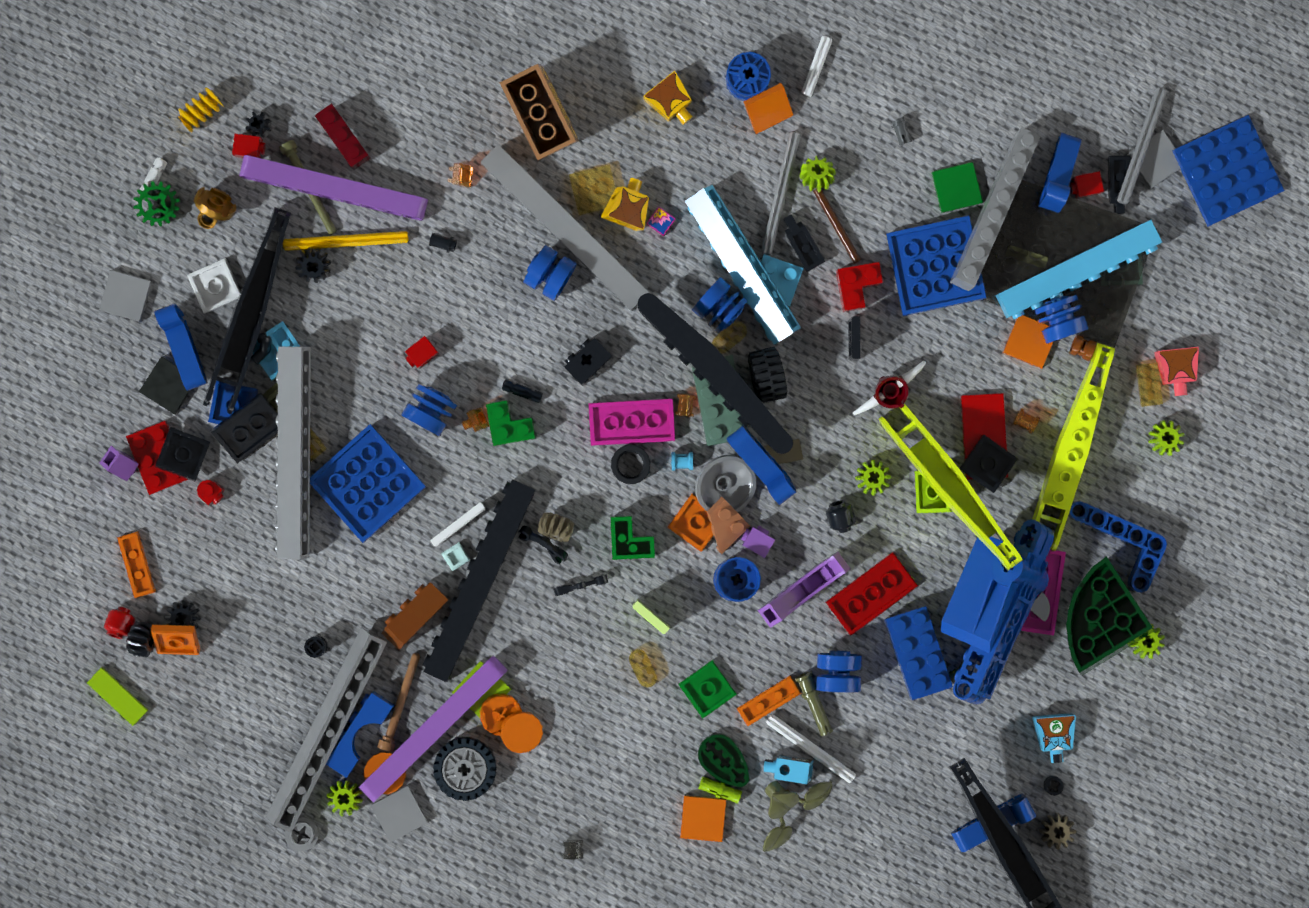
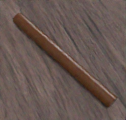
M816 188L813 192L853 263L861 261L860 256L822 189L818 192Z

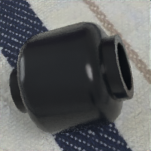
M844 500L832 502L826 510L830 528L839 531V533L850 531L851 526L856 522L852 505Z

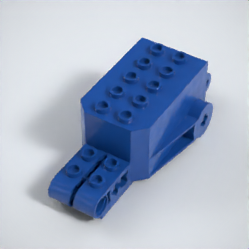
M1030 519L1025 521L1021 529L1016 532L1013 546L1023 560L1010 570L1004 567L1000 560L978 537L975 541L941 621L942 633L971 645L964 653V662L961 669H958L955 674L953 693L958 699L976 705L983 703L986 698L991 699L1012 647L1031 611L1038 594L1043 592L1048 586L1049 577L1046 571L1048 562L1045 560L1054 541V533L1050 528L1036 520ZM994 537L989 538L996 546L1002 543L1001 540Z

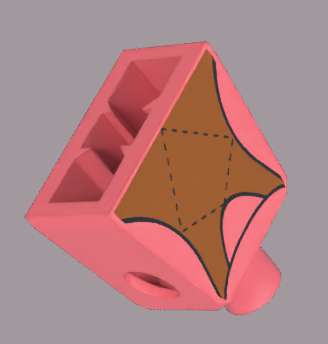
M1199 347L1154 352L1163 385L1173 384L1175 396L1188 395L1186 383L1197 381Z

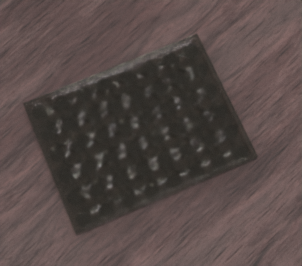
M1021 180L981 272L987 298L982 301L1001 307L996 298L997 294L1143 223L1069 196L1059 213L1039 207L1043 187ZM1011 245L1021 248L1022 250L1014 251L1011 248ZM1027 250L1028 255L1022 254L1021 252ZM1145 251L1138 254L1139 259L1127 264L1126 260L1119 263V269L1110 273L1107 270L1101 272V277L1092 282H1089L1088 279L1082 281V287L1073 291H1070L1068 288L1062 291L1063 296L1077 295L1079 300L1070 303L1071 308L1081 305V309L1073 313L1074 317L1085 316L1089 329L1076 333V335L1078 334L1084 338L1115 348L1148 257ZM1031 252L1040 254L1042 256L1040 258H1035L1031 255ZM1044 256L1048 257V261H1044L1041 259H1043ZM1050 297L1043 300V303L1051 301ZM1031 307L1024 310V316L1037 321L1047 317L1045 312L1036 315Z

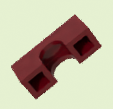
M332 103L314 115L353 170L371 159Z

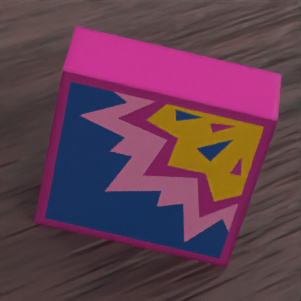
M658 207L646 224L664 236L676 219Z

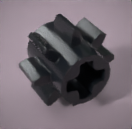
M252 112L253 116L250 119L246 118L249 126L245 129L247 131L253 130L252 136L260 134L264 138L266 130L271 131L268 124L272 121L271 119L264 120V112H261L260 116ZM257 120H259L262 123L260 124V129L254 127L257 125Z

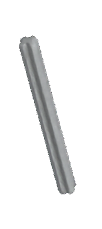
M1157 88L1154 93L1117 199L1119 203L1126 205L1130 200L1167 95L1166 89Z
M790 132L761 249L763 254L771 255L773 252L801 137L797 132Z

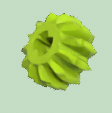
M815 156L814 161L808 158L806 164H802L800 179L803 180L802 184L804 187L809 186L810 192L814 188H817V191L820 192L821 188L828 190L829 184L834 183L836 170L833 168L832 161L826 163L825 157L822 160H818V157Z
M1164 420L1160 421V426L1157 424L1153 425V429L1156 432L1149 431L1148 433L1150 436H1154V439L1148 440V443H1155L1156 445L1152 447V450L1156 451L1159 449V455L1161 456L1165 452L1168 456H1171L1173 450L1175 452L1180 451L1177 444L1184 445V441L1179 440V437H1183L1185 434L1178 433L1181 428L1180 425L1173 428V421H1169L1168 424ZM1165 434L1170 435L1171 440L1163 441L1162 436H1165Z
M871 460L870 468L866 462H863L862 465L866 470L857 468V472L862 474V476H855V480H862L857 487L861 488L865 485L864 494H867L871 488L872 496L876 495V488L880 493H883L884 490L881 485L889 487V484L884 482V479H891V475L884 476V473L888 472L889 468L886 467L881 470L883 465L881 461L875 467V460ZM870 472H873V474H878V477L876 478V483H874L873 481H868V478H870Z
M1155 628L1154 632L1146 636L1151 638L1148 646L1143 644L1146 637L1131 645L1130 647H1135L1132 653L1136 655L1140 652L1139 656L1142 659L1146 657V654L1149 659H1153V652L1160 655V651L1157 648H1164L1165 646L1163 643H1159L1160 640L1165 639L1164 635H1158L1161 629Z
M339 780L337 787L334 785L330 787L333 793H328L327 797L333 800H330L327 805H335L332 809L333 813L340 809L339 814L343 816L346 810L350 816L353 814L352 808L356 811L359 810L360 807L356 803H362L363 799L357 797L362 794V790L356 792L354 790L358 786L357 783L349 787L350 780H346L345 785ZM340 794H348L349 797L347 799L350 801L348 802L346 800L345 802H342L340 800L342 798Z

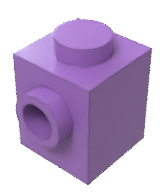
M110 446L100 461V464L108 472L125 481H128L139 465L131 456L113 446Z
M758 526L757 529L754 527L751 530L746 529L741 538L744 541L743 546L763 558L766 557L775 539L769 537V531L761 526Z

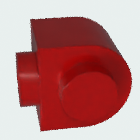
M204 480L197 487L198 496L207 505H216L224 497L222 493L225 489L216 481Z

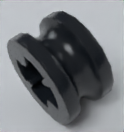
M1057 776L1047 777L1043 784L1045 791L1053 796L1059 795L1064 788L1062 780ZM1054 780L1055 783L1057 781L1059 782V785L1056 786V791H1053V789H1048V786L1051 785L1050 781Z

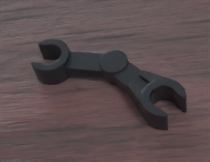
M525 525L519 530L521 534L518 538L520 540H532L539 543L548 550L555 563L560 565L562 560L565 562L567 559V552L556 545L554 546L547 536L533 533L532 529Z
M606 574L594 577V580L576 583V585H563L553 589L555 596H560L574 591V589L579 590L593 584L598 586L609 582Z

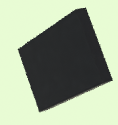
M259 393L210 431L238 464L278 433V426L276 425L278 412L265 396Z

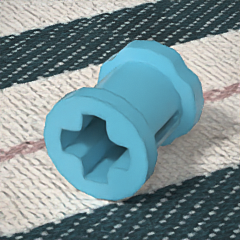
M671 452L672 471L676 469L693 470V452L688 454H675V452Z

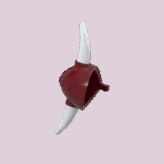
M922 361L899 377L893 375L882 376L876 385L875 394L862 406L853 411V415L865 412L879 404L886 408H903L908 397L907 384L926 365V361Z

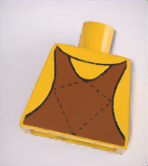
M675 71L643 96L645 102L668 122L676 116L684 125L693 118L686 109L692 100Z
M630 178L627 188L623 186L616 187L601 218L635 231L644 230L649 197L639 193L642 181Z

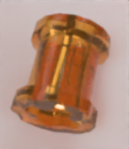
M677 394L679 403L678 411L675 412V415L694 417L692 409L693 400L696 399V396Z
M1020 408L1012 424L1015 426L1019 425L1032 434L1039 423L1040 417H1034L1024 412L1023 408Z

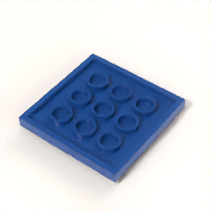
M1249 115L1172 150L1207 227L1285 191Z
M970 216L886 233L903 316L987 299L982 274H980L975 287L970 291L950 283L972 233Z
M371 424L310 477V484L362 543H365L426 488L425 484Z

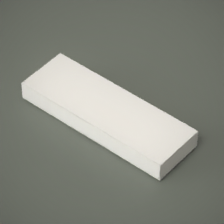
M482 502L478 503L431 539L430 542L436 547L486 510L485 505Z

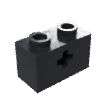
M595 337L592 340L588 338L580 346L582 350L577 355L572 353L565 360L566 365L564 368L581 385H584L612 358V355ZM584 355L586 357L590 355L592 356V358L590 359L592 362L591 365L585 364L583 366L581 364L583 362L582 357Z

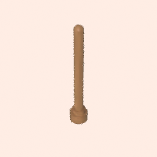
M413 653L386 735L379 739L377 747L389 752L394 751L396 744L393 737L420 659L418 653Z

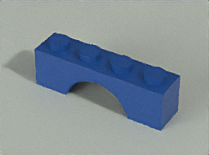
M375 691L370 695L367 693L360 703L363 707L359 713L355 711L349 719L350 727L348 730L343 729L338 739L340 742L333 749L326 763L327 766L346 778L360 760V756L355 749V736L358 730L367 724L384 723L395 704Z

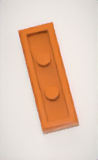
M139 531L117 537L134 598L155 593L156 590Z
M789 675L736 709L748 727L802 693Z

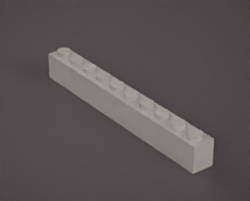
M498 144L481 161L482 166L632 311L638 305V299L643 294L649 293L646 290L649 286L641 278L637 281L632 276L634 272L626 264L622 266L617 261L619 257L611 249L607 251L601 246L604 242L596 234L591 236L586 231L588 226L582 220L576 221L572 217L574 213L566 205L562 207L557 202L559 198L551 190L546 192L541 187L544 183L536 175L531 177L526 172L528 167L522 161L516 162L512 158L514 154L506 146L502 148Z
M279 346L276 354L278 362V373L276 375V382L278 384V394L276 396V403L278 405V415L276 417V425L278 426V436L276 438L278 457L276 458V468L278 470L276 479L277 500L275 504L277 510V521L275 524L277 542L275 551L277 559L302 560L309 558L311 347Z
M363 628L360 629L266 815V818L272 825L292 832L387 644V641L379 635Z

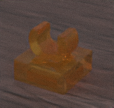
M454 163V167H449V171L453 172V179H448V182L460 187L471 188L472 166Z
M481 407L467 412L466 414L469 419L462 422L465 430L473 427L474 432L490 427Z

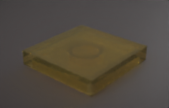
M610 164L569 174L579 216L604 210L616 189Z

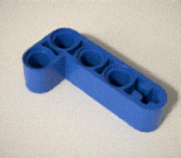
M1060 133L1039 200V207L1059 213L1066 204L1071 189L1068 186L1082 139Z
M174 303L154 311L159 326L165 331L185 389L189 391L207 384V377L187 321L183 319L184 314L182 310Z
M744 425L727 437L731 447L767 486L770 495L779 505L797 493L789 475Z
M1019 794L1014 799L1011 798L997 806L1011 826L1017 823L1020 825L1025 824L1036 817V813L1024 794ZM976 818L951 832L961 852H966L987 840Z

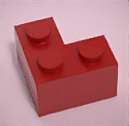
M879 262L836 270L843 312L861 310L866 307L862 288L877 286L883 283Z

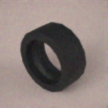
M625 445L614 453L611 459V469L613 475L619 481L625 484H636L647 477L651 461L643 448L637 445ZM628 452L638 454L643 461L642 471L634 477L623 475L618 467L620 457Z

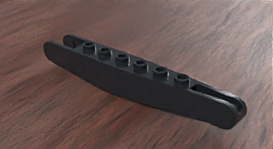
M274 207L267 230L235 304L203 401L204 406L209 405L215 382L218 381L235 387L228 404L227 413L232 414L266 314L291 212ZM278 212L284 213L285 216L278 214ZM272 231L279 233L275 252L265 249ZM220 367L240 373L237 382L218 377Z
M651 293L643 294L638 299V310L665 338L664 344L671 351L674 348L680 354L678 358L686 366L690 364L695 369L693 373L700 381L706 380L710 385L707 388L716 397L720 395L725 400L723 405L730 412L735 410L740 415L737 419L745 427L749 425L776 453H788L793 447L792 437L782 428L718 349Z
M962 758L949 766L994 855L1026 908H1033L1030 902L1047 892L1052 900L1045 908H1062L1027 847L977 779L966 759ZM974 782L980 792L972 796L967 786Z

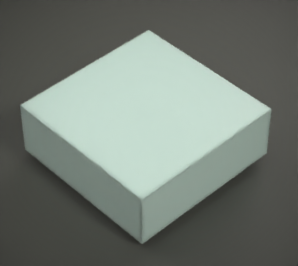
M460 542L441 553L452 571L470 561Z

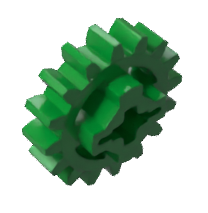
M152 180L149 187L145 183L143 184V191L137 189L140 196L133 198V200L138 202V204L133 205V208L140 210L136 215L137 217L144 216L143 223L150 220V226H153L155 222L162 226V221L164 220L168 224L170 223V216L176 218L173 211L179 210L175 203L180 200L173 197L177 193L175 190L169 191L171 185L168 184L166 187H163L162 181L155 185ZM155 189L161 190L158 194L151 195L148 193ZM167 195L171 200L170 208L165 204ZM142 199L148 203L146 212L142 208ZM150 199H161L160 204L163 208L157 206L155 209L152 208L153 204ZM162 212L165 214L162 217H152L155 213Z

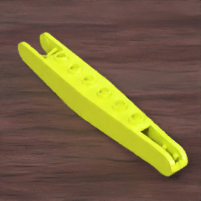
M1101 343L1096 345L1086 374L1056 442L1032 518L1038 522L1042 518L1057 523L1054 541L1050 548L1052 551H1056L1089 454L1109 369L1115 352V348ZM1102 348H1106L1108 351H1102ZM1096 367L1101 368V373L1097 386L1090 384ZM1045 504L1062 509L1059 519L1042 514Z
M905 404L900 410L911 423L896 433L884 417L878 418L886 432L938 496L988 547L1007 570H1010L1023 560L961 470ZM918 430L924 438L909 449L902 440L909 433ZM995 533L1002 541L998 546L989 539Z

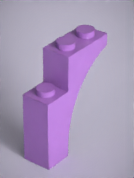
M836 552L814 566L801 578L788 585L761 607L758 612L771 628L851 568L840 553Z

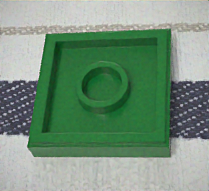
M973 162L931 172L941 213L983 203Z
M713 660L678 684L702 719L737 695Z

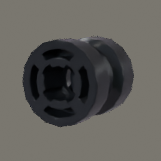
M313 636L304 645L306 654L313 658L322 656L328 648V643L322 636Z

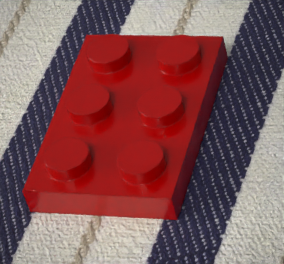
M167 421L126 436L134 459L139 464L138 469L149 495L188 480L155 467L169 431Z

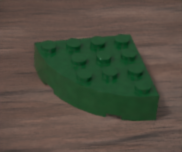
M1107 556L1089 570L1073 594L1068 609L1066 629L1072 660L1082 676L1155 631Z

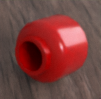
M120 606L118 610L111 609L104 624V629L107 631L106 634L117 639L127 637L131 626L135 622L134 616L130 614L131 610Z

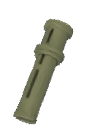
M812 671L795 677V681L799 683L803 692L802 698L808 702L820 736H825L827 732L832 733L833 729L818 696L820 691L816 690L812 678L813 673Z

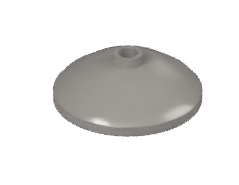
M723 455L716 457L702 468L695 484L697 500L708 511L723 497L739 512L748 505L755 493L756 476L745 461L738 456ZM721 478H723V482H722V483H718V481H719Z

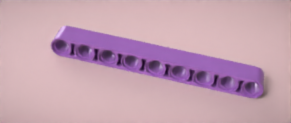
M248 155L243 157L239 177L420 221L424 220L428 199Z
M493 655L359 786L363 793L372 802L377 800L508 671L505 666Z

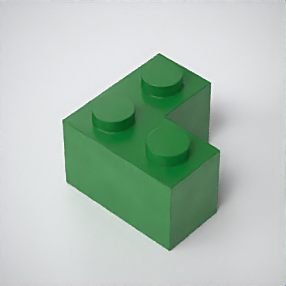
M507 400L486 404L493 446L536 439L533 418L512 421Z
M632 516L610 517L612 560L655 558L654 536L633 537Z

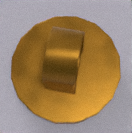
M205 187L200 188L194 197V203L200 210L197 218L199 225L205 229H211L218 220H230L237 207L236 204L233 205L231 203L232 198L216 188L211 187L210 191L205 190ZM205 214L213 218V222L205 221L203 215Z

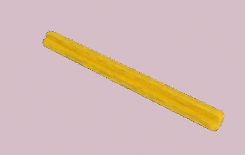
M407 231L293 238L283 240V249L291 251L306 250L309 247L322 249L407 243L409 237Z

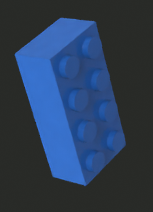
M924 606L884 619L910 700L952 688L953 686L927 607Z

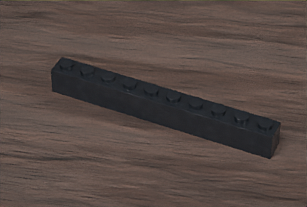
M512 479L511 483L507 481L502 491L505 496L502 502L498 500L493 512L496 513L494 520H489L484 530L487 532L484 540L480 539L476 547V551H478L476 559L472 558L468 564L467 570L470 572L467 578H462L458 589L461 590L458 598L454 596L449 608L452 611L449 617H444L440 625L443 630L441 635H436L431 646L434 647L431 655L427 654L422 664L425 667L423 672L444 682L449 680L536 489Z

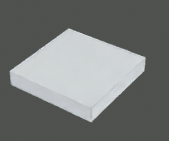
M226 258L187 275L204 314L237 300L241 292Z

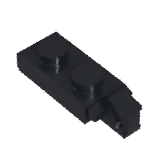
M1108 156L1109 204H1114V215L1125 214V204L1119 203L1117 199L1131 162L1130 156Z
M792 214L785 217L783 220L788 227L785 230L786 237L805 271L808 272L824 263L825 260L806 226L802 222L796 223Z

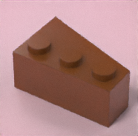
M431 582L427 586L422 584L414 592L417 596L412 601L407 599L399 607L402 611L397 616L393 613L385 621L387 626L381 634L399 651L448 601Z

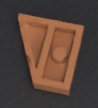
M723 497L707 511L709 521L712 524V533L717 543L716 548L723 554L750 525Z

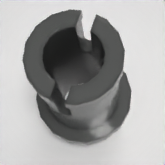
M904 117L892 121L893 126H891L895 130L899 146L905 144L903 135L906 143L912 142L906 125L908 122L904 120Z

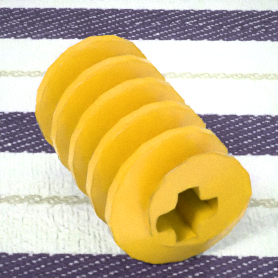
M207 87L205 88L207 95L198 93L199 101L191 98L193 106L185 103L186 111L181 108L178 109L179 119L191 133L193 132L192 125L197 128L200 127L198 120L205 123L207 122L205 115L213 117L212 109L216 112L220 111L218 104L224 107L214 92Z

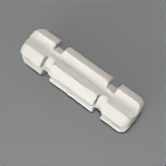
M158 157L155 159L154 167L150 168L144 180L148 187L151 186L152 180L157 185L162 175V169L164 170L167 166L165 160ZM141 185L140 190L142 191L144 190L143 185Z

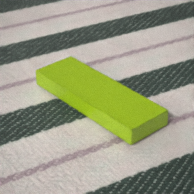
M103 667L87 682L93 690L132 726L148 711L140 701Z

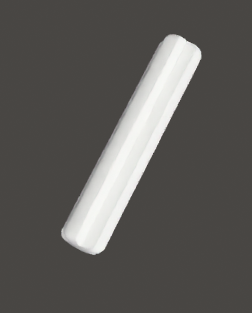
M827 36L821 37L801 93L805 96H812L832 43V39Z

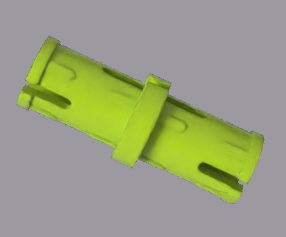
M702 776L698 787L699 790L716 795V798L721 797L738 804L742 794L741 790L729 787L724 782L719 783L710 780Z

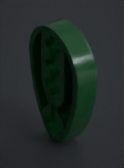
M712 734L700 743L698 759L701 766L710 775L721 782L737 787H743L749 782L748 767L744 756L730 737L724 734ZM714 741L716 743L715 749L718 751L722 749V756L730 758V766H720L721 759L718 757L714 759V752L712 750L706 751V742L712 743ZM732 769L739 774L745 773L743 776L745 780L743 782L740 780L736 782V776Z

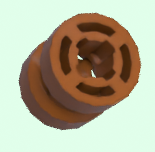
M1077 334L1069 354L1073 356L1079 355L1084 360L1090 361L1097 342L1093 340L1087 341L1083 336Z

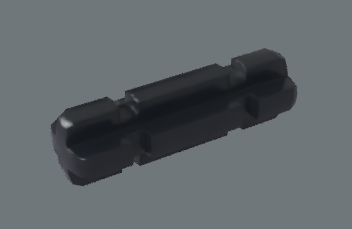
M505 380L502 385L503 391L509 393L511 391L514 395L525 399L530 398L531 401L540 403L543 396L542 392L532 391L531 388L518 383L513 384L509 380Z

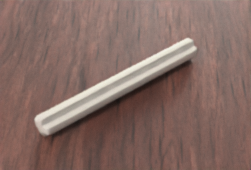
M774 714L769 716L766 723L848 783L854 780L856 774Z

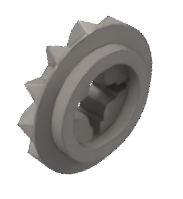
M299 817L292 832L285 830L287 844L296 851L309 850L318 840L319 831L316 824L310 818ZM306 826L305 834H307L308 837H303L298 842L299 834L296 833V831L302 830V828Z

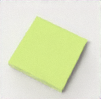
M637 599L634 602L633 609L662 634H666L670 626Z

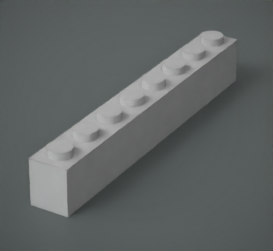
M1023 127L1015 133L950 283L966 291H970L975 287L1041 137L1040 135Z

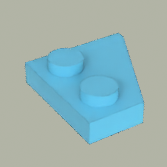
M764 254L761 264L787 306L790 307L803 268Z

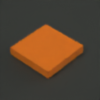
M782 83L743 101L756 134L794 116Z
M1024 315L1016 318L1002 353L1042 369L1053 342L1046 344L1042 330L1049 326Z
M692 493L668 528L701 552L713 537L712 524L709 521L707 511L700 505L697 497Z
M152 625L151 633L157 654H200V645L195 626Z
M684 795L680 838L722 842L726 799Z

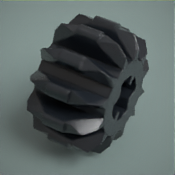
M309 247L308 253L302 250L300 253L302 257L296 258V262L299 264L296 265L295 269L298 271L303 270L299 277L302 278L306 275V282H310L311 277H313L315 283H318L319 277L325 280V273H330L331 271L327 266L332 262L331 260H324L328 256L327 252L322 255L319 254L321 248H317L316 253H314L313 248ZM310 263H318L317 267H309Z
M182 600L180 605L178 602L173 603L174 609L167 608V612L171 615L165 616L164 619L171 621L167 625L195 626V629H198L199 625L195 621H200L201 617H195V614L200 610L199 608L192 610L194 603L190 602L187 605L186 600ZM181 612L182 615L186 614L187 618L185 619V624L184 621H179V618L181 617Z
M136 621L134 626H131L126 640V649H128L130 654L137 657H148L153 652L155 646L151 633L153 624L146 621Z

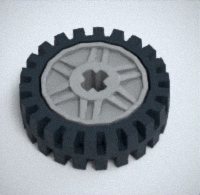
M460 737L449 741L440 749L434 761L433 774L436 784L448 797L463 801L473 800L482 796L492 786L497 770L496 760L493 752L484 742L472 737ZM463 764H466V766L470 768L467 774H464L463 770H460L459 768L462 767Z

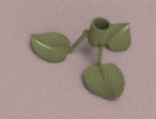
M778 781L771 782L765 788V793L770 798L768 815L771 819L779 818L781 825L780 827L773 828L767 835L763 844L764 852L781 847L791 837L792 828L786 826L783 816L798 802L804 803L803 808L805 810H811L820 806L832 789V781L813 785L806 792L804 798H799L797 793L790 792L788 789L785 790Z

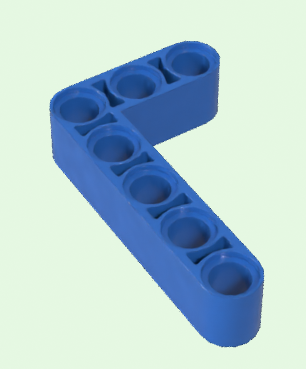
M1074 501L1068 515L1069 518L1141 549L1127 583L1132 591L1140 593L1147 591L1166 550V539L1155 532L1089 504ZM1076 505L1082 508V514L1078 517L1073 514V508ZM1096 513L1100 514L1102 518L1098 525H1095L1092 521V517ZM1116 521L1121 525V530L1118 533H1114L1112 530V524ZM1134 530L1140 532L1138 541H1133L1131 538ZM1154 538H1157L1160 542L1156 550L1151 547V541ZM1148 557L1152 564L1150 568L1145 569L1142 563ZM1141 577L1143 585L1137 589L1134 581L1136 578Z

